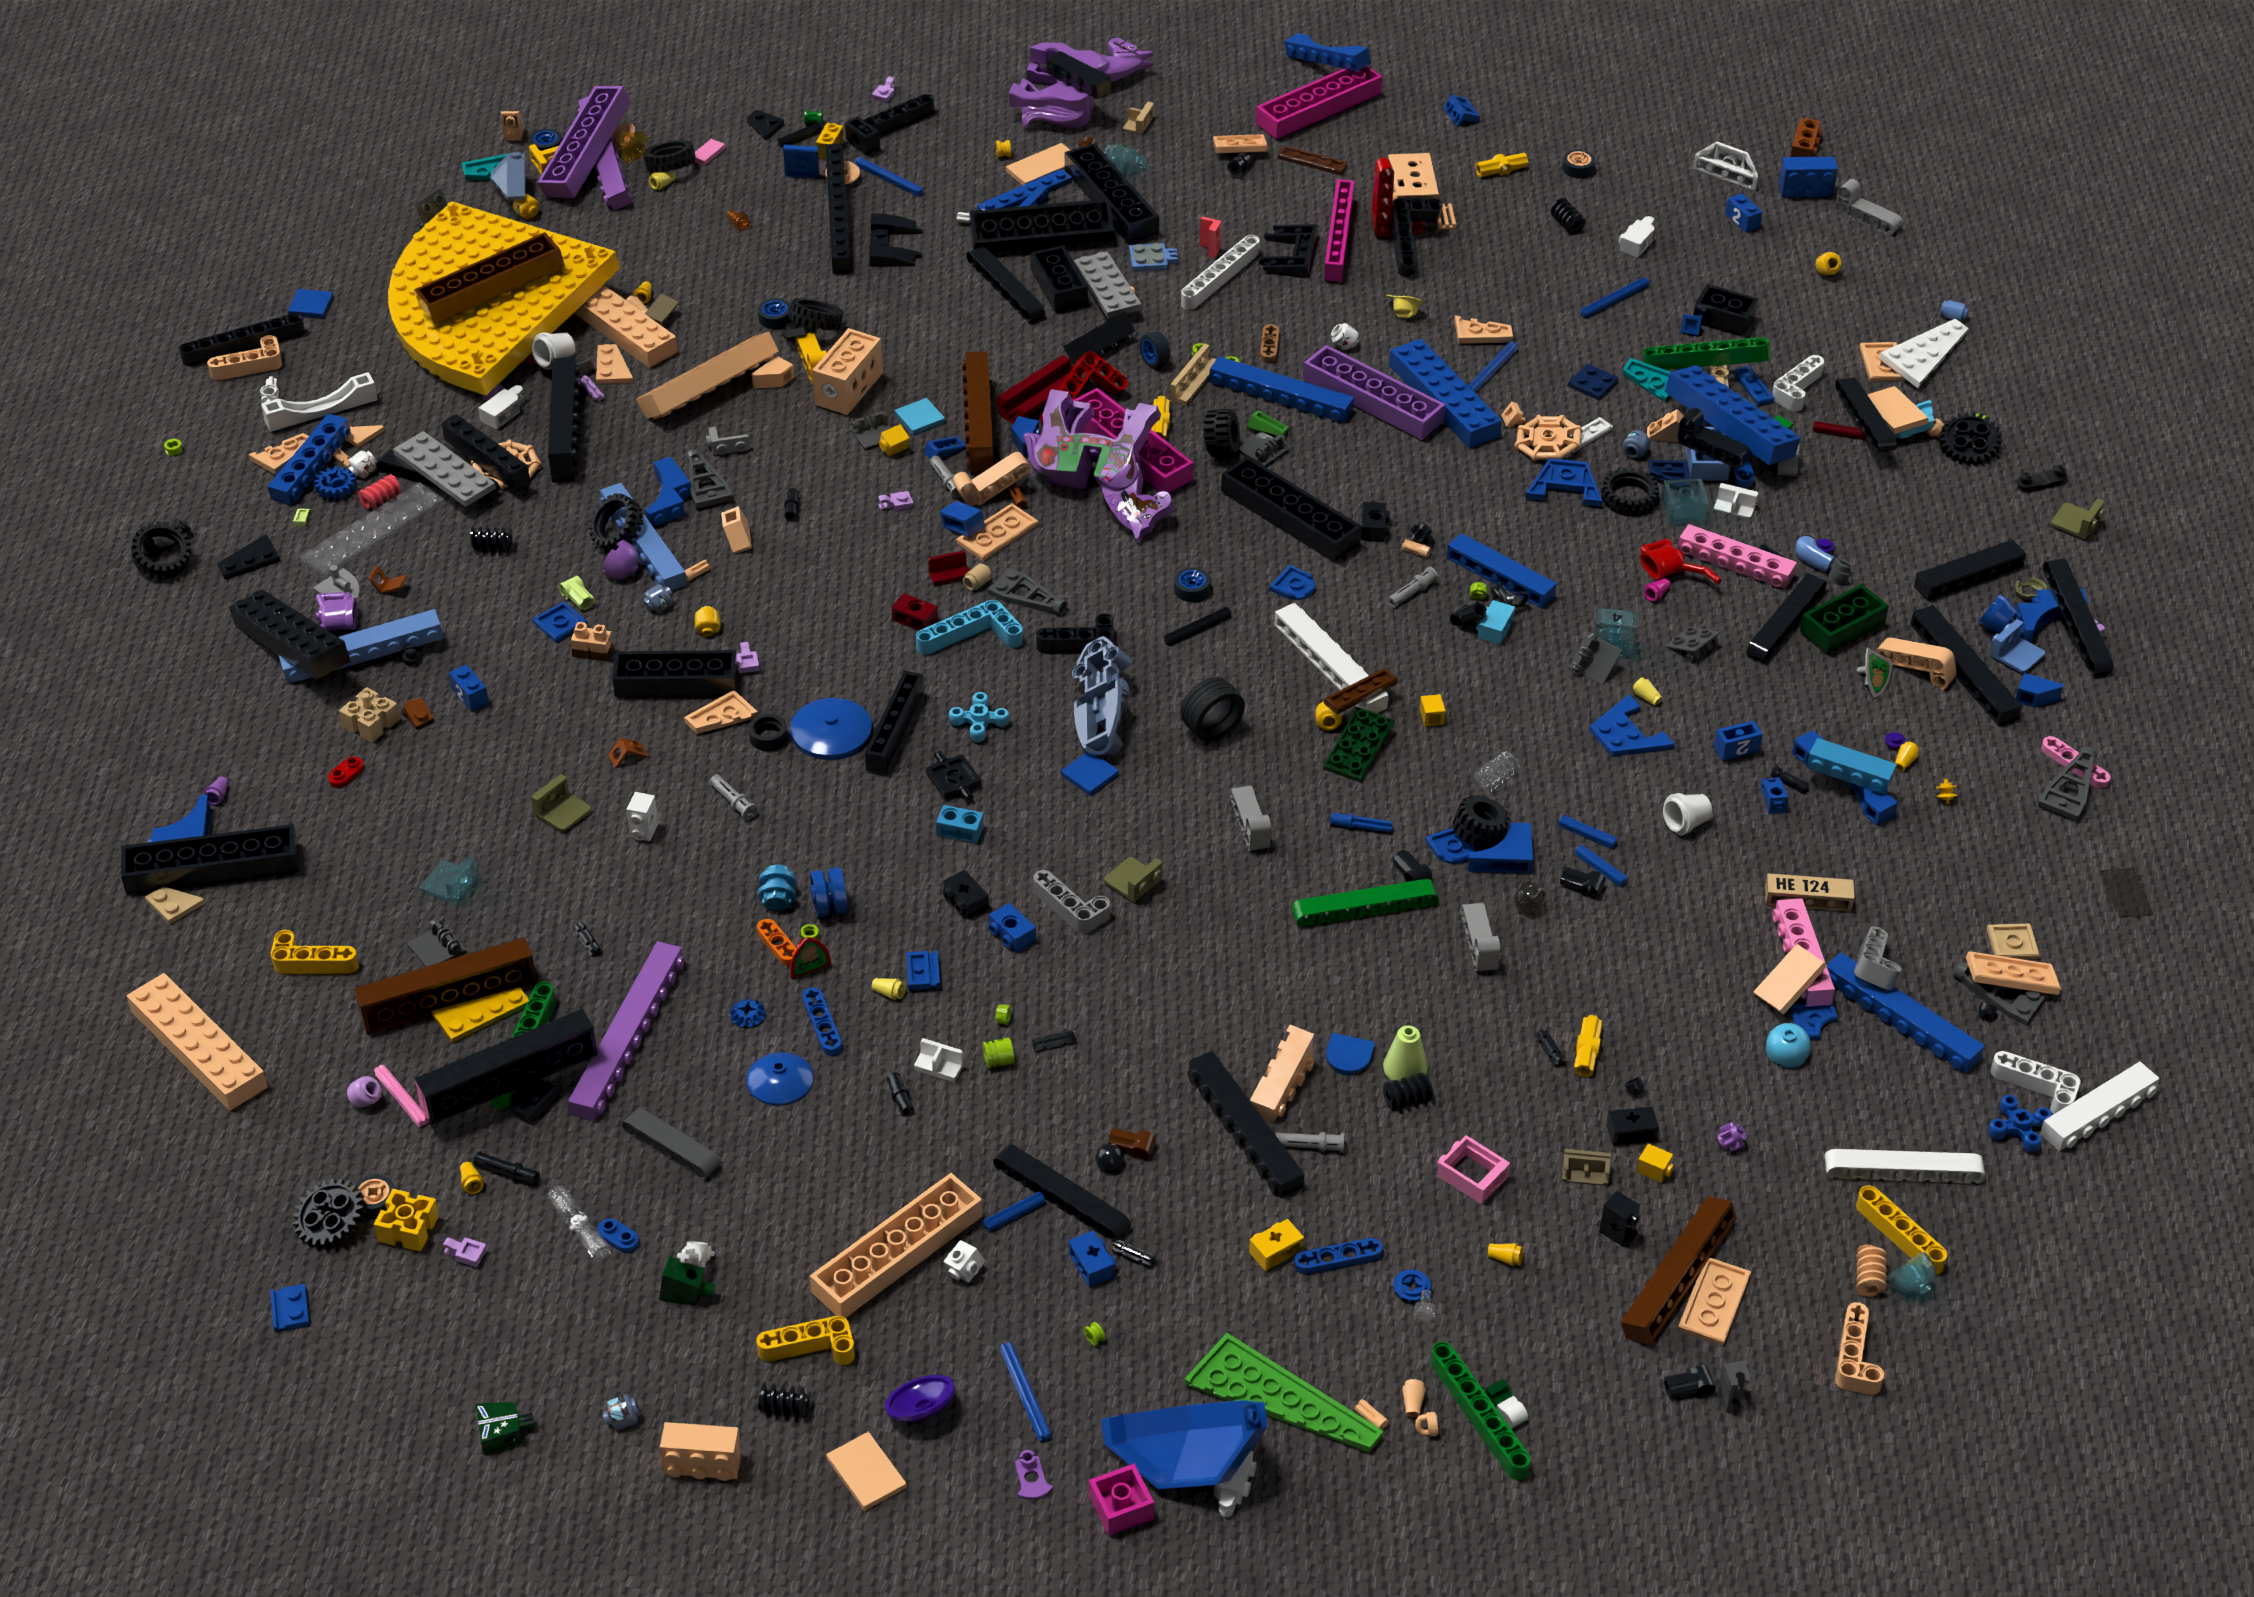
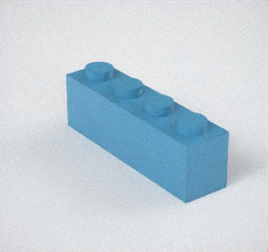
M1817 738L1809 753L1806 768L1886 794L1894 779L1897 764Z

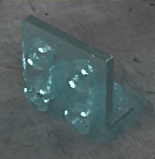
M1108 143L1103 151L1123 176L1129 164L1147 169L1150 167L1146 162V158L1136 153L1137 150L1131 146L1124 147L1119 143Z
M468 855L459 865L441 860L421 884L420 890L457 903L479 876L476 858Z

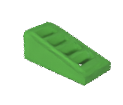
M1259 410L1251 415L1246 426L1274 435H1285L1289 430V427Z

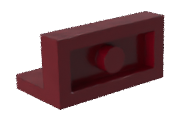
M965 550L928 558V575L934 587L962 581L965 574L970 571L966 563Z

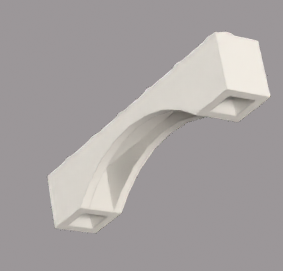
M368 372L351 377L338 390L317 400L291 402L275 399L262 403L261 407L264 421L269 431L272 432L378 399L375 383Z

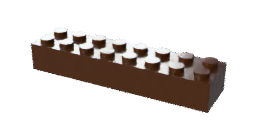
M544 232L414 289L419 307L431 322L436 324L467 309L474 308L485 301L492 300L503 293H508L519 286H524L526 283L539 279L546 274L555 272L565 267L560 248Z
M988 351L966 352V360H962L966 457H969L966 458L967 469L971 470V475H980L993 466Z
M524 937L354 988L360 1018L368 1035L431 1016V1011L514 988H523L537 984L533 955Z

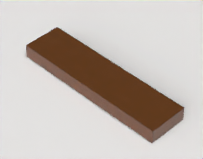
M1284 146L1278 154V159L1337 175H1342L1348 162L1289 146Z
M1383 668L1324 698V704L1338 715L1397 685L1398 678L1386 668Z

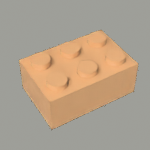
M668 1422L664 1424L660 1444L664 1474H668L671 1477H680L681 1475L693 1476L696 1479L711 1477L722 1481L737 1479L742 1455L738 1427Z

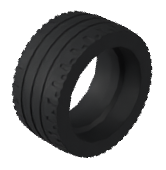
M1212 677L1199 682L1188 692L1181 704L1180 716L1185 725L1198 738L1204 741H1214L1226 736L1237 726L1245 711V701L1241 694L1227 680L1222 677ZM1219 703V705L1210 714L1206 715L1207 712L1214 705Z

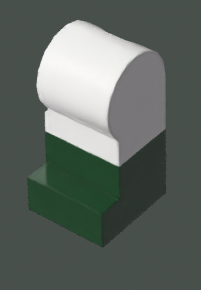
M1501 1379L1487 1387L1485 1393L1512 1429L1526 1421L1528 1413L1523 1404L1517 1401L1516 1397L1510 1392L1507 1382Z

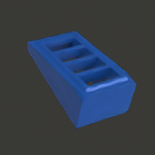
M957 436L928 441L924 454L930 459L933 456H939L942 460L966 449V445Z

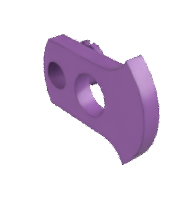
M1023 1451L1020 1454V1459L1015 1461L1021 1490L1017 1493V1496L1027 1500L1042 1498L1052 1491L1053 1486L1049 1485L1045 1480L1039 1457L1035 1456L1033 1451ZM1028 1473H1036L1039 1478L1036 1482L1030 1483L1024 1477Z

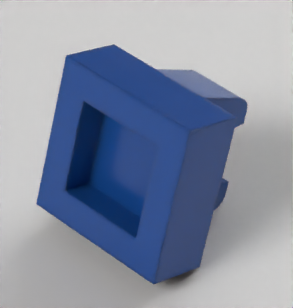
M1684 314L1681 332L1699 335L1702 316Z

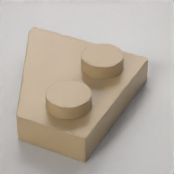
M164 886L145 897L146 902L169 925L205 904L202 897Z

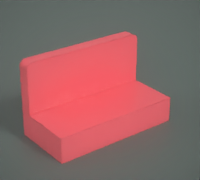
M1201 217L1200 246L1208 248V257L1215 258L1221 249V221Z

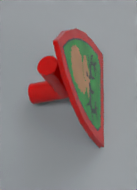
M811 937L802 939L796 945V951L790 963L791 979L831 965V957L825 945Z

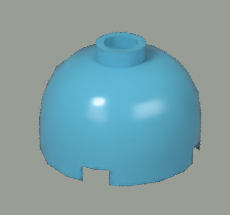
M1784 1023L1770 1031L1766 1041V1054L1772 1062H1776L1785 1068H1795L1804 1064L1810 1055V1038L1807 1032L1799 1025Z

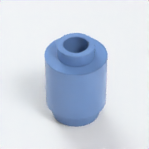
M1944 300L1940 314L1944 315L1945 318L1957 319L1961 322L1962 319H1966L1969 309L1966 308V304Z

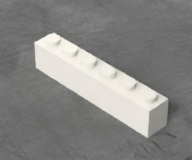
M2138 1062L2044 1120L2040 1134L2059 1151L2066 1147L2071 1148L2078 1139L2089 1137L2096 1128L2105 1127L2112 1118L2121 1117L2128 1108H2135L2144 1098L2153 1097L2158 1090L2157 1085L2160 1078L2143 1063Z

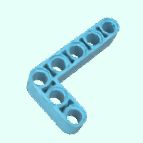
M989 600L916 633V648L918 653L928 655L988 628H991L1008 647L1017 648L1023 643V629L1021 624L999 601Z

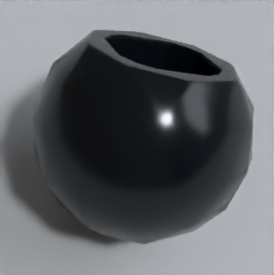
M1105 1144L1097 1150L1095 1159L1101 1170L1114 1172L1122 1166L1124 1154L1121 1148L1115 1144Z

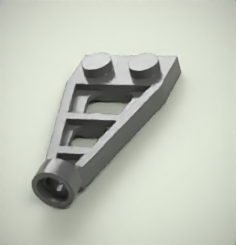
M690 450L686 454V459L689 463L690 493L696 509L732 501L733 495L728 483L703 457L699 450ZM704 468L707 471V473L696 475L695 473L696 470ZM712 480L716 484L699 489V483Z
M1009 568L988 588L989 595L1008 603L1062 615L1067 609L1068 603L1066 600L1057 598L1028 575L1013 568ZM1020 585L1030 589L1025 596L1014 595L1013 592ZM1037 594L1045 597L1042 602L1032 600Z
M2083 747L2080 753L2046 786L2038 806L2078 821L2086 805L2092 766L2097 757V752L2091 747ZM2074 768L2085 771L2083 779L2071 776L2070 773ZM2067 782L2078 787V795L2074 797L2059 791V788Z
M1962 961L1954 973L1955 978L1961 980L1964 985L1989 1004L1996 1006L1997 1010L2024 1025L2029 1023L2047 995L2043 992L1997 985L1992 992H1988L1978 982L1973 981L1968 964ZM2007 989L2016 992L2019 996L2013 1004H2008L1998 996L2000 990Z

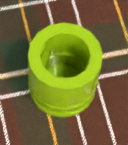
M1009 1037L993 1040V1043L992 1041H988V1044L986 1042L982 1043L987 1068H991V1066L996 1067L997 1064L998 1066L1014 1063V1052Z

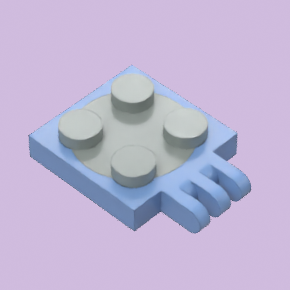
M1164 243L1129 245L1132 271L1168 269V264L1179 263L1177 249H1165Z

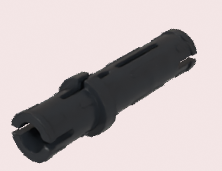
M480 1151L475 1154L473 1159V1165L509 1176L513 1181L521 1180L535 1186L540 1179L539 1171L523 1167L518 1162L514 1164Z

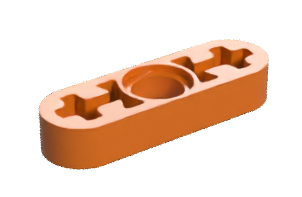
M763 919L757 924L758 936L781 964L790 966L793 954L796 951L794 944L773 920ZM776 940L783 941L781 945H773L772 943Z

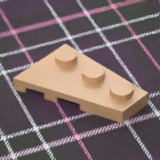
M1455 315L1454 321L1458 344L1508 343L1513 341L1511 325L1495 322L1484 324L1477 322L1478 319L1473 318L1467 321L1462 320L1461 316Z
M616 344L598 345L597 384L634 383L633 377Z
M302 433L284 440L282 445L277 447H266L262 453L256 454L253 452L249 454L250 461L277 475L309 436Z
M733 690L687 715L684 719L685 724L696 734L754 719L758 716V711Z

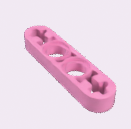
M2046 737L2042 742V751L2064 767L2079 754V752L2056 737ZM2068 755V756H2070L2072 759H2065V758L2062 757V756ZM2093 763L2089 784L2099 789L2106 788L2109 785L2110 774ZM2077 768L2072 770L2074 774L2083 779L2085 771Z

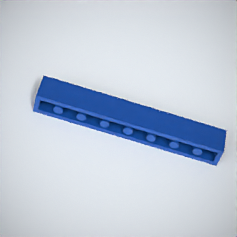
M1220 356L1210 367L1209 382L1215 385H1221L1345 423L1353 411V396Z
M1840 952L1827 964L1834 988L1841 991L1845 997L1859 1003L1865 1010H1870L1876 1014L1882 1021L1896 1027L1900 1033H1905L1914 1039L1917 1044L1931 1050L1937 1057H1941L1951 1063L1955 1069H1960L1967 1073L1981 1060L1985 1045L1897 988L1893 987L1891 990L1884 989L1859 978L1854 973L1856 962Z

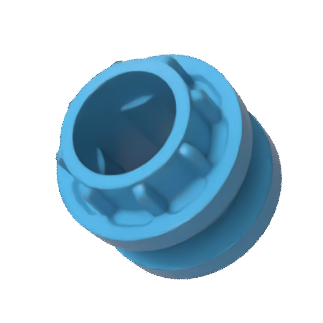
M771 865L767 867L759 876V885L761 886L758 890L759 900L770 910H785L789 908V904L793 903L796 899V891L794 889L797 881L796 876L784 865Z

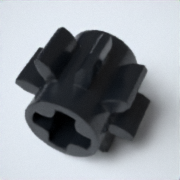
M1423 522L1420 525L1415 523L1410 529L1412 533L1410 538L1416 543L1427 545L1433 538L1430 535L1433 530Z

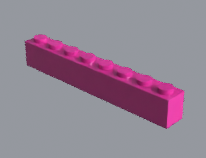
M1337 179L1325 260L1324 281L1342 282L1354 193V181Z

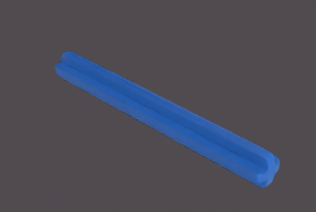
M862 157L855 159V165L915 196L919 197L923 194L921 186Z
M1642 277L1580 310V315L1583 318H1588L1648 287L1649 279Z
M1510 341L1468 384L1474 393L1518 349L1517 343Z
M1011 1342L1002 1344L1000 1346L1001 1354L1037 1438L1040 1442L1049 1440L1051 1432L1014 1346Z

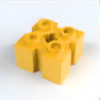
M392 1189L385 1202L387 1211L381 1210L374 1222L377 1241L390 1245H395L399 1241L403 1243V1248L421 1252L428 1239L427 1229L432 1230L439 1218L436 1199L418 1195L416 1199H413L409 1192Z

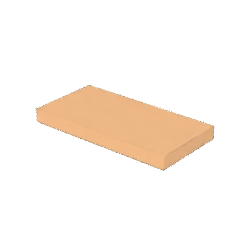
M1062 143L1006 166V172L1019 183L1025 185L1057 170L1063 169L1066 171L1064 152L1070 151V149Z
M1895 386L1867 394L1894 434L1929 423L1928 417Z
M1011 503L985 520L986 527L970 537L962 535L956 539V542L984 561L1038 526L1039 521Z
M1977 952L1967 953L1966 960L1974 982L2056 995L2060 993L2061 988L2052 964Z
M1709 1258L1699 1273L1679 1323L1678 1331L1723 1346L1749 1281L1751 1271Z

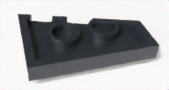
M267 534L220 561L217 563V566L225 580L280 562V557Z

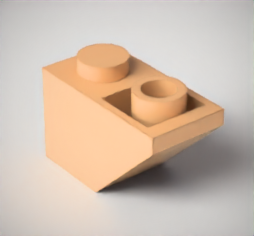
M519 111L501 112L505 141H522L524 131L522 115Z
M778 356L774 357L752 374L753 388L784 386L794 378L793 364Z
M1678 409L1667 413L1657 422H1652L1648 426L1647 436L1650 440L1678 443L1679 423L1684 415Z
M740 507L722 512L723 528L733 553L737 554L751 549L752 544L748 520Z

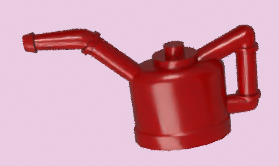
M1661 539L1658 542L1644 544L1640 548L1642 567L1652 579H1662L1684 570L1700 573L1701 575L1705 574L1717 584L1722 582L1721 578L1710 568L1705 567V565L1699 566L1684 563V554L1679 549L1673 547L1670 539Z

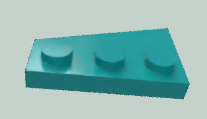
M507 154L461 163L465 179L491 180V171Z
M1630 358L1623 368L1622 375L1666 403L1670 395L1665 393V388L1670 371Z

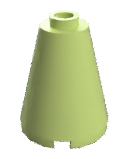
M1403 1026L1398 1030L1386 1055L1383 1067L1385 1075L1391 1081L1396 1079L1400 1081L1401 1078H1409L1410 1075L1417 1077L1418 1073L1427 1074L1428 1064L1418 1029L1413 1026Z

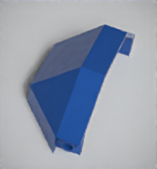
M1251 1400L1184 1405L1115 1415L1101 1419L1104 1444L1129 1465L1135 1464L1139 1473L1157 1489L1217 1485L1230 1481L1268 1427L1264 1402Z

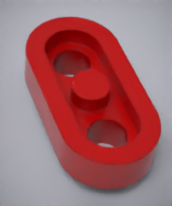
M349 757L329 772L328 782L330 786L341 788L357 777L364 770L362 759L359 757Z

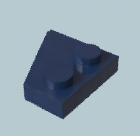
M1649 460V476H1653L1654 480L1675 487L1685 483L1684 490H1689L1687 461Z

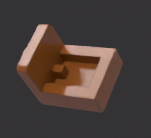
M422 697L417 700L413 698L404 703L401 713L402 715H407L415 729L434 719Z

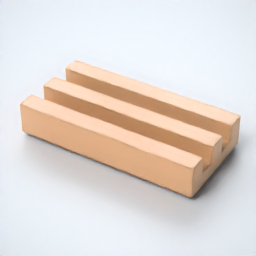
M1448 203V206L1443 204L1442 214L1445 225H1442L1440 217L1437 221L1438 230L1456 229L1452 204ZM1446 210H1448L1451 225H1449Z

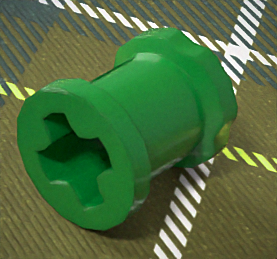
M807 109L805 110V125L817 122L823 123V111L811 112Z

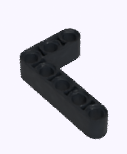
M1397 198L1393 201L1391 227L1397 270L1401 276H1411L1416 265L1411 222L1438 221L1443 207L1439 199Z

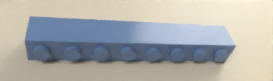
M618 483L600 490L601 498H599V503L602 505V499L607 500V496H613L615 493H621L631 499L633 498L622 483ZM626 507L615 511L609 518L615 521L618 531L621 530L626 521ZM644 515L641 518L643 524L639 525L642 529L640 532H636L638 537H633L632 540L634 542L631 544L636 549L641 564H645L648 574L654 576L656 585L660 584L664 588L668 586L671 591L686 586L684 569Z
M435 609L340 636L339 638L345 641L351 662L336 670L400 652L408 645L417 647L444 639ZM279 656L287 683L312 677Z

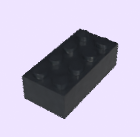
M1064 245L1030 253L1031 271L1054 311L1088 304V285Z

